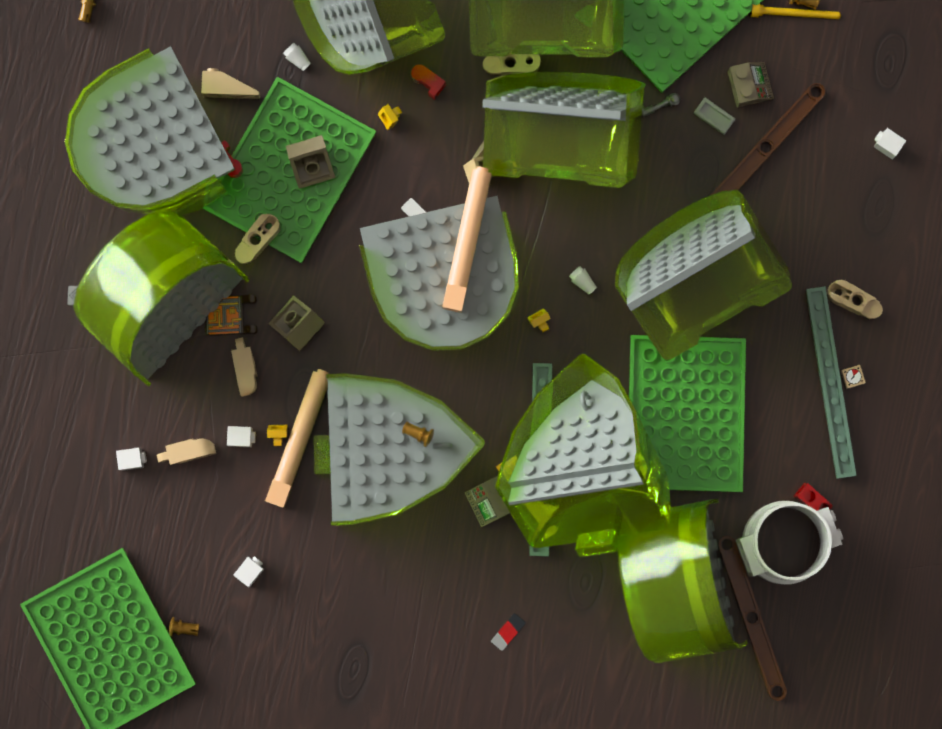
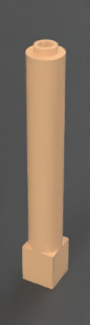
M477 167V169L472 170L442 309L459 313H462L492 176L488 172L489 169L484 167Z
M318 369L317 372L313 371L275 478L265 501L282 508L286 506L296 473L328 388L327 380H331V377L328 376L329 372Z

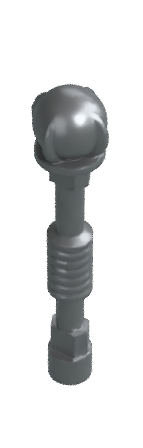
M672 93L666 96V100H663V102L642 109L639 115L623 122L626 126L635 121V119L654 113L659 108L668 105L671 107L672 105H678L681 98L679 94Z

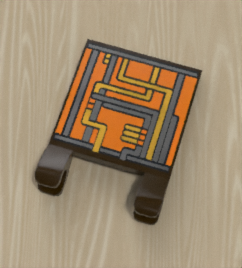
M250 294L223 298L218 303V308L214 312H210L206 317V336L256 334L258 332L257 326H244L243 303H256L257 297Z

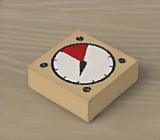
M860 365L841 370L846 389L866 383Z

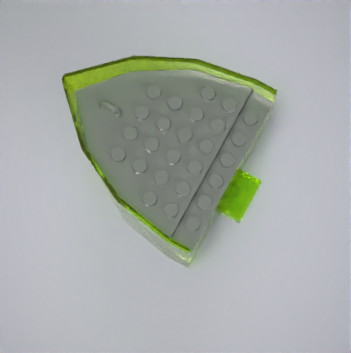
M580 354L538 392L513 430L498 473L495 488L531 547L543 548L576 543L575 550L579 557L616 552L619 536L667 529L671 517V501L668 475L620 380L586 354Z
M347 373L326 374L328 381L329 435L313 437L315 475L331 474V526L336 528L357 527L401 516L445 489L484 446V439L444 402L393 379ZM407 421L420 428L425 427L427 431L434 429L433 438L427 447H424V442H417L416 438L402 433V429Z

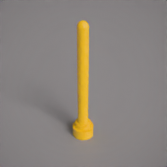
M760 3L758 5L752 4V13L750 14V17L755 18L763 14L825 19L841 18V13L835 11L763 7Z

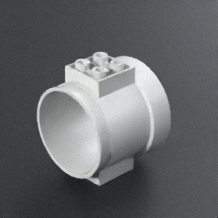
M777 501L758 509L746 523L742 538L736 539L748 576L758 575L764 580L776 584H794L816 574L827 562L831 548L842 545L841 540H843L840 529H836L834 523L836 517L833 510H829V507L816 511L807 505L793 501ZM779 508H792L806 514L814 522L820 537V549L815 562L808 570L794 577L782 576L771 570L761 558L758 550L759 529L766 517Z

